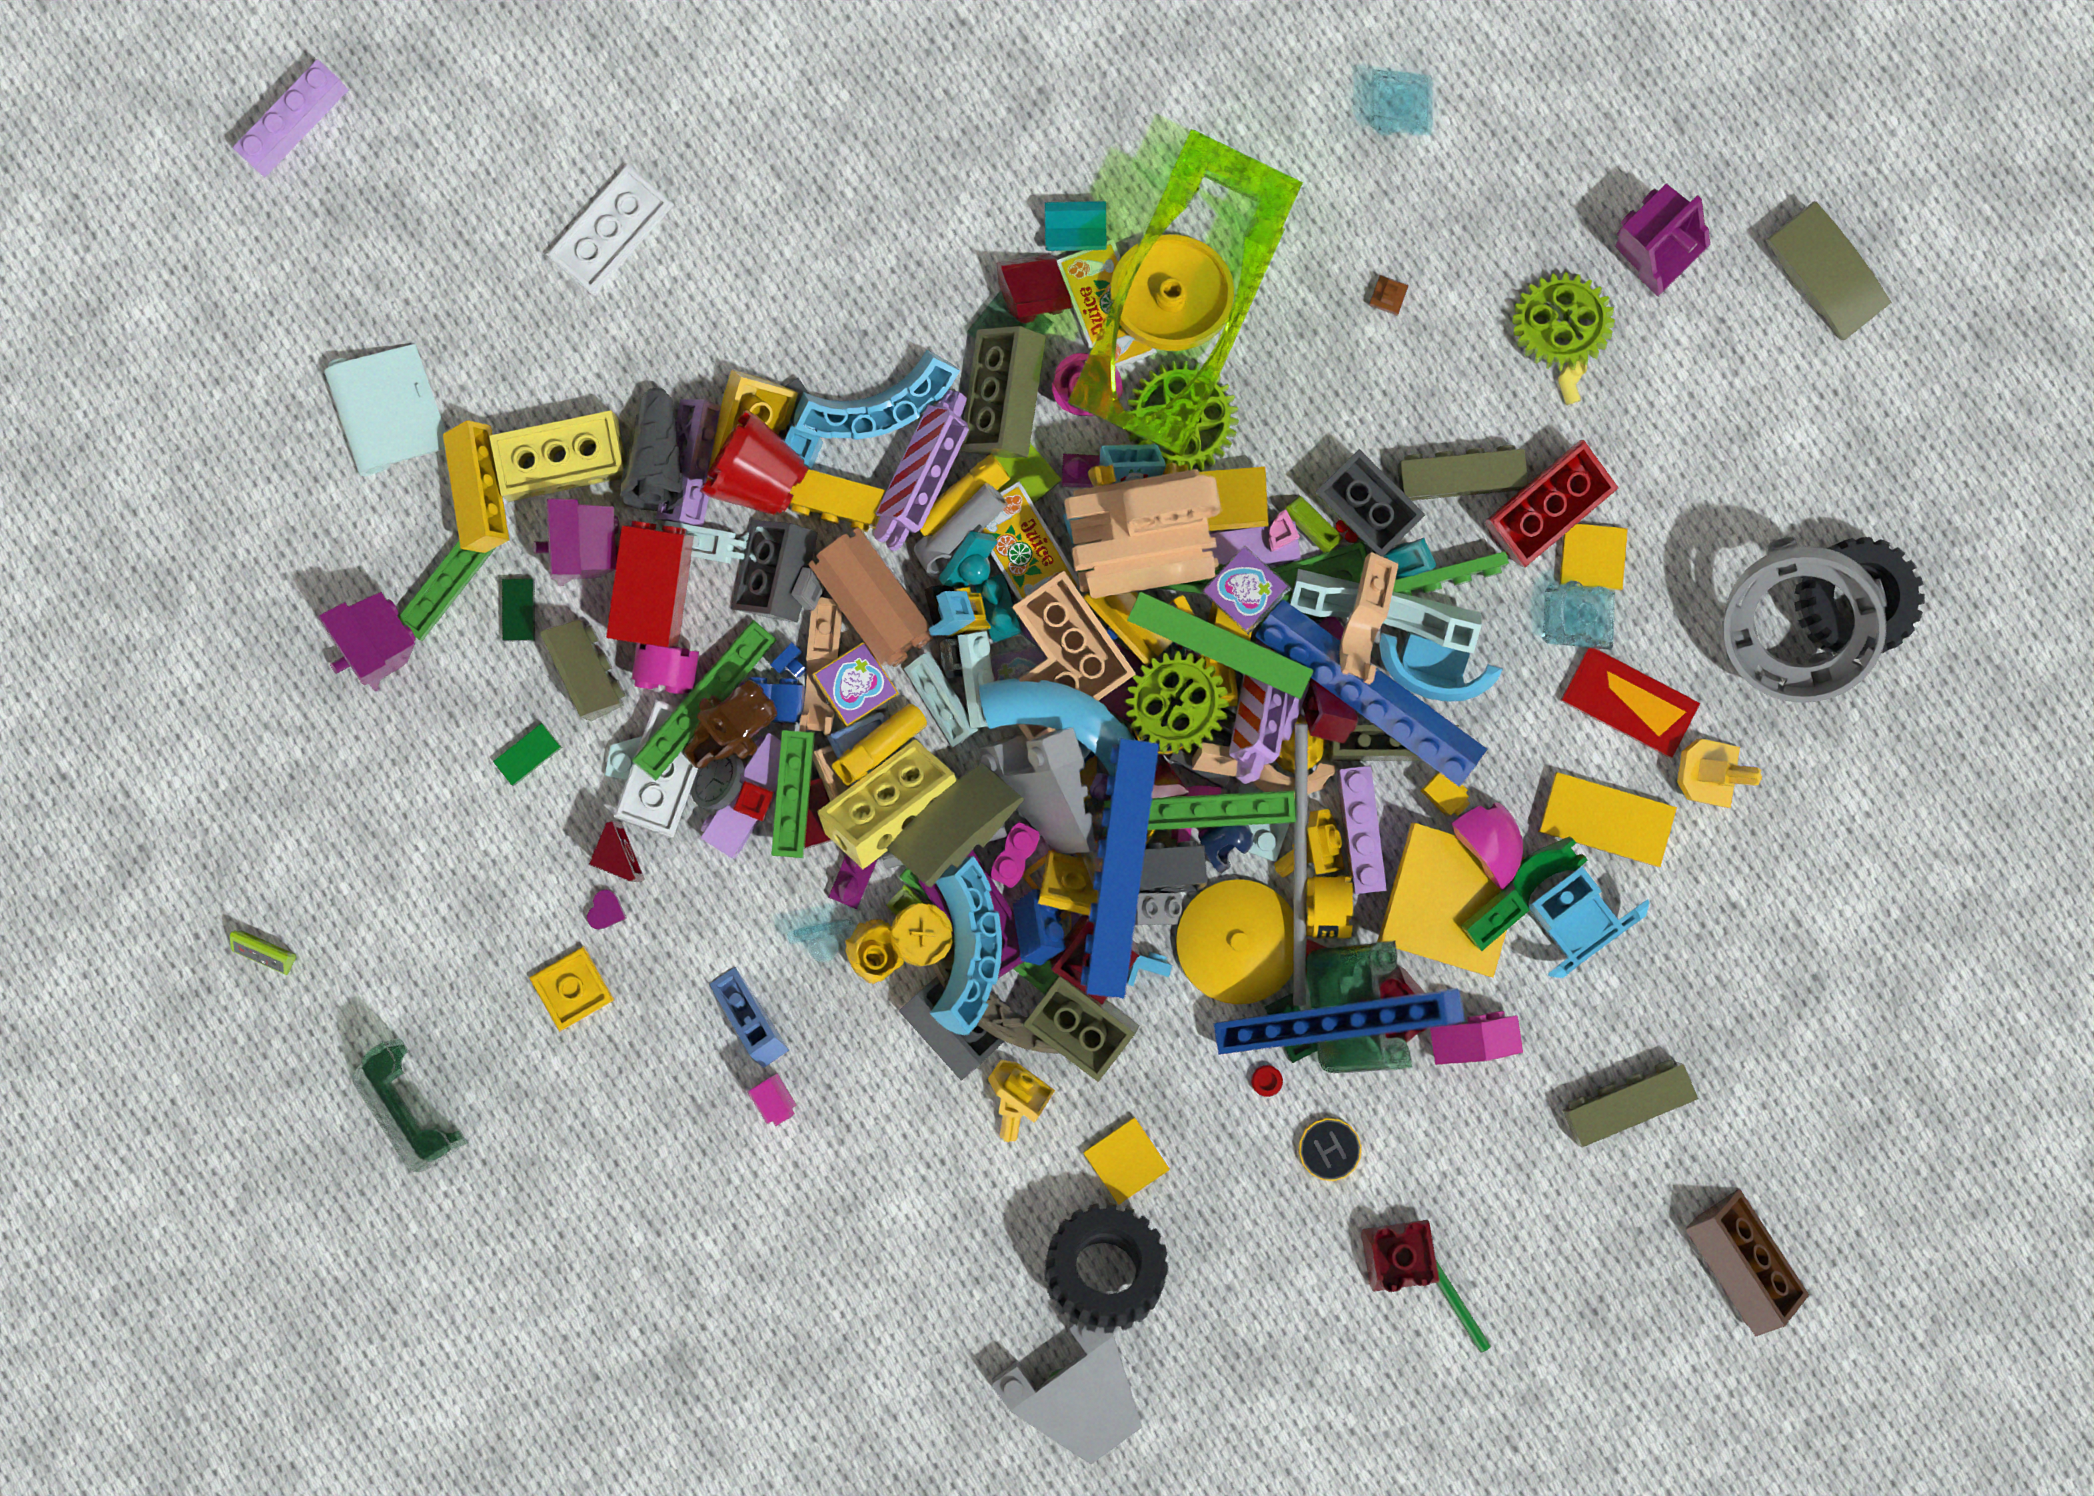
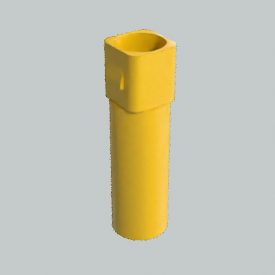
M992 453L978 462L976 466L969 470V473L936 498L923 527L920 529L925 537L934 535L985 483L998 490L1010 480L1008 473Z
M907 704L856 743L853 749H847L842 753L840 758L832 764L833 770L847 786L856 780L862 779L868 774L867 771L869 769L875 768L926 728L927 721L924 714L914 704Z

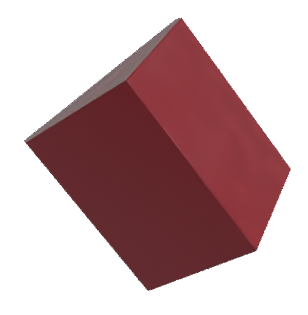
M616 821L607 822L589 865L630 882L644 881L645 878L623 824Z

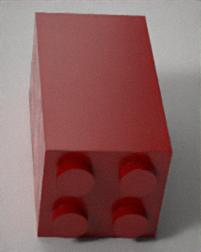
M632 521L631 526L622 525L606 638L667 648L676 647L679 644L694 536L686 535L687 529L663 525L662 531L655 530L656 524Z

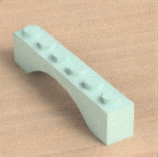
M1298 569L1290 604L1302 613L1318 617L1349 618L1354 610L1360 583ZM1393 592L1388 616L1382 624L1415 633L1443 647L1473 654L1482 621L1481 612Z

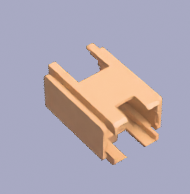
M1198 470L1073 491L1074 497L1064 500L1067 519L1082 518L1070 520L1073 544L1079 545L1072 548L1075 571L1095 568V570L1078 572L1080 590L1082 592L1090 591L1091 598L1210 579L1216 576L1215 570H1219L1218 559L1213 558V552L1202 551V549L1216 547L1215 537L1210 538L1207 521L1208 517L1217 515L1221 511L1216 480L1213 477L1204 476V474L1199 475Z

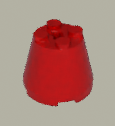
M745 409L737 421L742 425L737 424L726 438L707 473L711 481L707 480L706 483H703L700 492L713 499L775 515L777 512L781 514L782 511H786L794 495L789 493L793 486L802 482L809 468L803 465L804 460L763 420Z

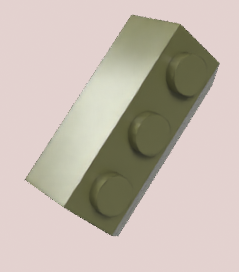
M576 620L540 632L581 718L593 721L624 706L621 698L626 696L618 680L612 681L608 670L612 669L611 663L605 652L599 654L595 642L599 641L591 624L586 626L583 621Z
M1061 976L1057 978L1023 1024V1026L1097 1082L1101 1080L1131 1041L1140 1026L1107 1000L1101 1004Z

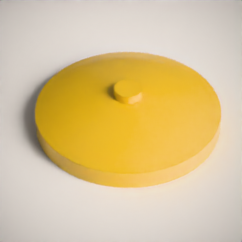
M1167 234L1154 236L1131 247L1117 263L1111 280V306L1122 328L1140 343L1165 351L1192 349L1212 339L1226 324L1234 300L1233 278L1222 257L1207 244L1183 235Z
M1227 880L1204 889L1187 905L1177 928V955L1185 975L1202 993L1224 1003L1250 1004L1273 995L1286 984L1293 974L1294 912L1291 907L1271 888L1250 880Z

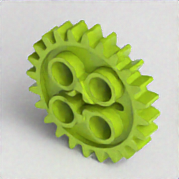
M1568 272L1564 273L1562 280H1558L1555 273H1553L1551 282L1547 283L1541 277L1539 278V288L1530 284L1528 288L1530 295L1521 293L1520 301L1523 304L1517 303L1515 305V312L1517 314L1513 315L1512 324L1517 325L1514 327V336H1520L1517 344L1518 347L1527 345L1525 356L1535 353L1536 364L1545 359L1547 360V369L1555 362L1558 363L1559 371H1562L1564 363H1569L1572 370H1575L1576 361L1580 360L1586 366L1588 364V355L1597 359L1599 356L1598 348L1606 350L1608 342L1605 339L1612 338L1613 331L1610 328H1613L1615 319L1610 318L1613 315L1614 308L1606 307L1609 304V296L1600 297L1602 292L1601 286L1594 290L1591 289L1592 279L1582 284L1580 283V274L1572 281L1569 280ZM1560 297H1566L1570 299L1572 303L1563 305L1560 304L1557 301V299ZM1545 317L1549 322L1538 324L1534 321V318ZM1581 319H1589L1590 321H1592L1593 324L1589 326H1584L1580 324L1578 321ZM1558 338H1565L1570 343L1567 345H1559L1555 342V340Z
M1179 651L1176 652L1174 660H1171L1167 653H1164L1163 663L1160 664L1155 658H1152L1153 668L1149 669L1142 665L1141 668L1145 675L1143 678L1134 675L1133 678L1138 686L1128 687L1127 689L1134 695V698L1126 700L1128 706L1134 707V709L1127 712V716L1130 719H1137L1131 724V727L1134 730L1142 729L1138 735L1141 740L1150 737L1148 742H1160L1162 753H1165L1169 746H1171L1175 755H1178L1180 746H1184L1185 750L1191 753L1192 743H1196L1199 748H1203L1201 740L1203 737L1211 741L1214 740L1210 733L1211 729L1222 730L1216 722L1217 719H1227L1226 714L1220 710V708L1229 706L1227 700L1220 698L1228 693L1225 687H1218L1223 682L1221 675L1213 677L1216 669L1213 665L1205 669L1206 661L1204 658H1201L1195 664V657L1192 653H1189L1186 660H1183ZM1169 677H1180L1179 684L1176 687H1165V682ZM1192 679L1193 683L1186 688L1187 682ZM1198 691L1206 692V698L1202 703L1194 704L1191 702L1194 693ZM1181 699L1183 701L1181 707L1178 705L1173 707L1171 704L1173 700L1179 701ZM1153 703H1163L1162 711L1159 714H1149V707ZM1168 718L1167 725L1165 727H1162V722H1164ZM1188 718L1190 723L1185 730H1175V723L1178 719Z

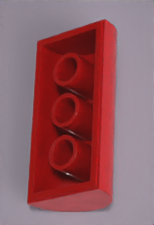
M1579 440L1485 520V525L1492 538L1504 552L1506 551V554L1515 563L1526 568L1619 487L1585 440Z

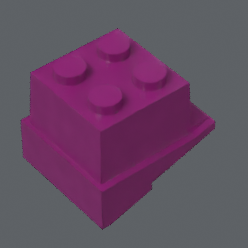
M1667 183L1659 191L1656 188L1651 190L1643 199L1642 203L1644 205L1637 212L1632 210L1624 217L1620 223L1622 227L1616 234L1618 240L1615 245L1621 254L1639 272L1637 277L1657 297L1710 246L1709 228L1705 225L1702 198L1697 195L1690 202Z
M547 499L548 541H534L533 551L534 553H549L551 580H557L558 586H564L565 583L572 579L601 578L616 570L619 547L615 544V534L618 533L619 521L618 517L614 515V507L578 505V499Z
M382 592L350 606L344 602L318 616L343 657L330 663L335 674L351 667L364 686L369 684L376 692L380 689L378 686L381 679L408 663L415 646L414 633L408 625L403 626L398 618V610L395 604L390 599L386 600Z

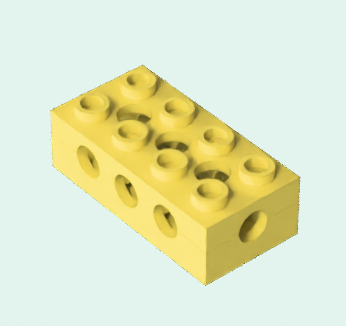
M612 410L489 436L500 493L508 502L622 479L623 468L627 464L618 417ZM596 444L595 452L590 456H585V449L589 445ZM566 451L565 458L562 461L554 462L555 455L558 452ZM530 457H535L534 465L524 469L525 461Z
M915 739L817 811L824 832L855 863L864 869L888 851L886 848L927 805L956 782L955 774Z

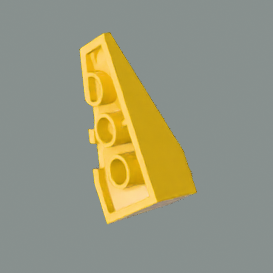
M731 369L722 399L709 469L733 428L737 424L742 425L737 421L745 409L756 414L778 435L781 430L784 431L790 422L798 392L764 378Z

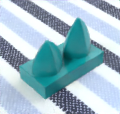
M1003 573L988 578L982 584L975 585L977 593H981L986 621L991 626L988 630L992 641L995 643L1023 633L1018 615L1012 608L1014 602Z

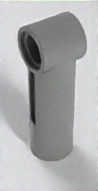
M985 483L934 535L923 537L915 545V555L929 577L939 578L970 531L980 533L1007 506L1004 497L993 486Z

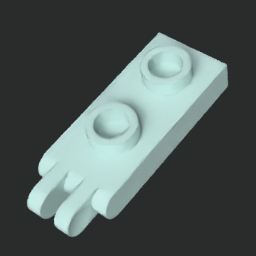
M665 520V526L687 529L686 535L694 536L691 557L731 564L732 558L744 560L745 554L733 552L734 546L746 548L747 544L746 541L736 540V533Z

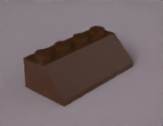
M1741 1189L1736 1190L1698 1215L1685 1229L1692 1243L1696 1245L1706 1260L1709 1269L1715 1274L1726 1295L1732 1300L1743 1321L1749 1326L1755 1337L1785 1327L1809 1297V1293Z

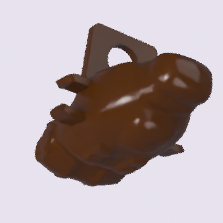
M748 680L743 685L734 689L731 695L726 697L723 702L715 695H712L709 699L704 698L699 703L701 711L697 714L700 722L695 728L693 741L687 744L684 749L685 756L697 769L705 768L715 759H725L735 753L741 759H744L747 755L752 756L757 751V746L752 738L761 729L768 726L778 715L773 700L768 698L763 688L752 680Z

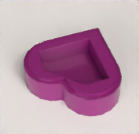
M601 890L596 893L593 899L594 907L587 914L588 924L592 928L605 929L627 919L620 901L613 891Z

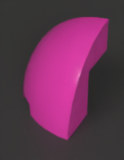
M1494 802L1488 810L1478 806L1455 820L1452 826L1456 838L1482 862L1485 875L1503 890L1512 881L1519 869L1523 854V841L1520 829L1512 814L1504 805Z

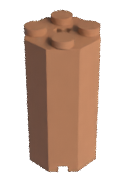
M858 527L853 530L856 536L849 538L847 534L840 536L816 555L820 560L818 563L812 560L808 565L879 663L883 666L888 664L889 666L896 667L909 657L906 652L913 647L921 649L934 639L929 632V628L932 625L863 530Z

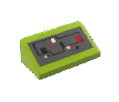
M242 930L231 931L229 935L232 952L282 974H289L296 959V954Z

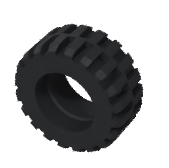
M1872 537L1843 540L1826 549L1849 557L1875 580L1879 578L1881 580L1887 601V606L1884 607L1886 636L1881 653L1887 652L1902 644V639L1910 637L1915 630L1913 624L1919 622L1923 612L1918 610V606L1925 603V594H1919L1918 588L1924 585L1922 577H1915L1912 570L1917 567L1912 560L1906 562L1902 558L1905 552L1899 547L1890 549V542L1882 539L1874 542ZM1800 576L1803 578L1802 582L1796 584L1794 593L1800 595L1799 601L1794 602L1795 612L1801 611L1803 619L1798 620L1802 629L1808 627L1811 633L1807 637L1813 643L1820 642L1823 644L1821 650L1838 653L1849 641L1854 625L1848 622L1837 609L1834 598L1836 585L1822 578ZM1867 637L1864 647L1855 659H1861L1868 647L1872 649L1875 647L1876 641L1874 638Z
M1098 1203L1089 1205L1086 1212L1078 1209L1072 1213L1070 1220L1064 1219L1059 1225L1057 1233H1054L1045 1261L1044 1277L1045 1282H1048L1047 1292L1050 1299L1057 1301V1310L1061 1314L1067 1312L1070 1315L1069 1321L1076 1326L1079 1322L1087 1324L1086 1330L1095 1332L1097 1327L1104 1328V1333H1114L1116 1327H1121L1124 1331L1131 1328L1135 1321L1141 1322L1144 1320L1149 1311L1153 1310L1156 1306L1168 1274L1169 1263L1166 1262L1168 1253L1166 1246L1160 1244L1161 1235L1157 1228L1151 1230L1148 1227L1150 1220L1144 1215L1139 1219L1133 1216L1134 1209L1126 1206L1125 1211L1117 1210V1204L1107 1203L1106 1209H1100ZM1098 1243L1112 1244L1121 1248L1130 1256L1135 1265L1136 1273L1132 1284L1128 1288L1115 1293H1104L1092 1289L1080 1278L1076 1269V1262L1080 1252L1086 1247Z

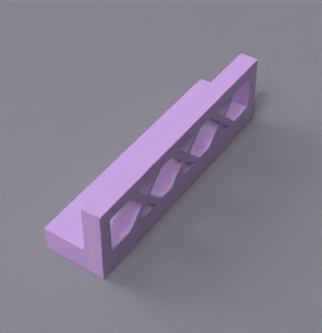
M680 399L676 418L677 446L680 447L681 474H683V502L679 506L674 507L673 514H668L669 510H666V503L659 504L656 519L703 527L709 497L701 493L700 488L703 483H706L721 409L720 405L707 400ZM690 408H694L693 418L688 423ZM687 439V447L682 453L683 442Z

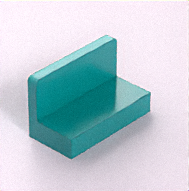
M1106 201L1045 202L1046 251L1106 250Z

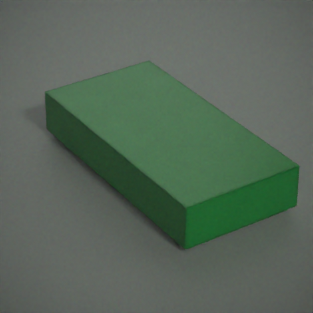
M541 723L494 760L493 763L508 782L515 786L558 752L562 746L547 727Z

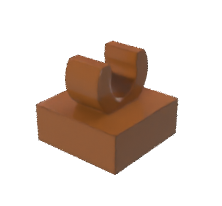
M1380 275L1369 306L1398 316L1409 285Z

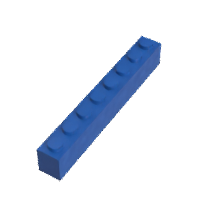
M1284 599L1269 614L1256 633L1255 637L1281 656L1314 670L1311 676L1312 679L1459 787L1487 751L1486 747L1377 667L1374 681L1371 684L1365 683L1364 679L1349 673L1346 675L1342 673L1339 657L1340 640Z
M1119 738L1118 744H1112L1110 763H1115L1114 776H1108L1106 795H1111L1110 808L1104 807L1101 825L1107 827L1105 840H1099L1097 858H1101L1103 861L1101 871H1095L1093 890L1099 891L1097 903L1091 902L1089 922H1094L1093 935L1087 934L1085 953L1090 954L1089 966L1082 967L1080 985H1086V994L1125 999L1159 747L1158 743Z
M1457 988L1214 1023L1218 1054L1220 1055L1435 1027L1465 1020L1460 990Z

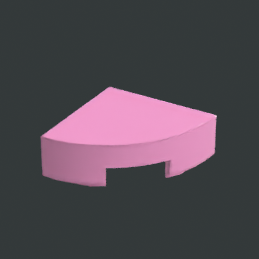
M1287 510L1282 511L1270 526L1268 543L1271 552L1300 538Z

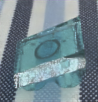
M1373 69L1370 86V124L1372 129L1376 130L1380 135H1392L1394 132L1409 133L1412 136L1432 135V76Z
M1572 580L1562 585L1549 584L1544 592V623L1541 638L1547 644L1611 650L1614 635L1615 591L1601 586L1585 588L1580 582Z

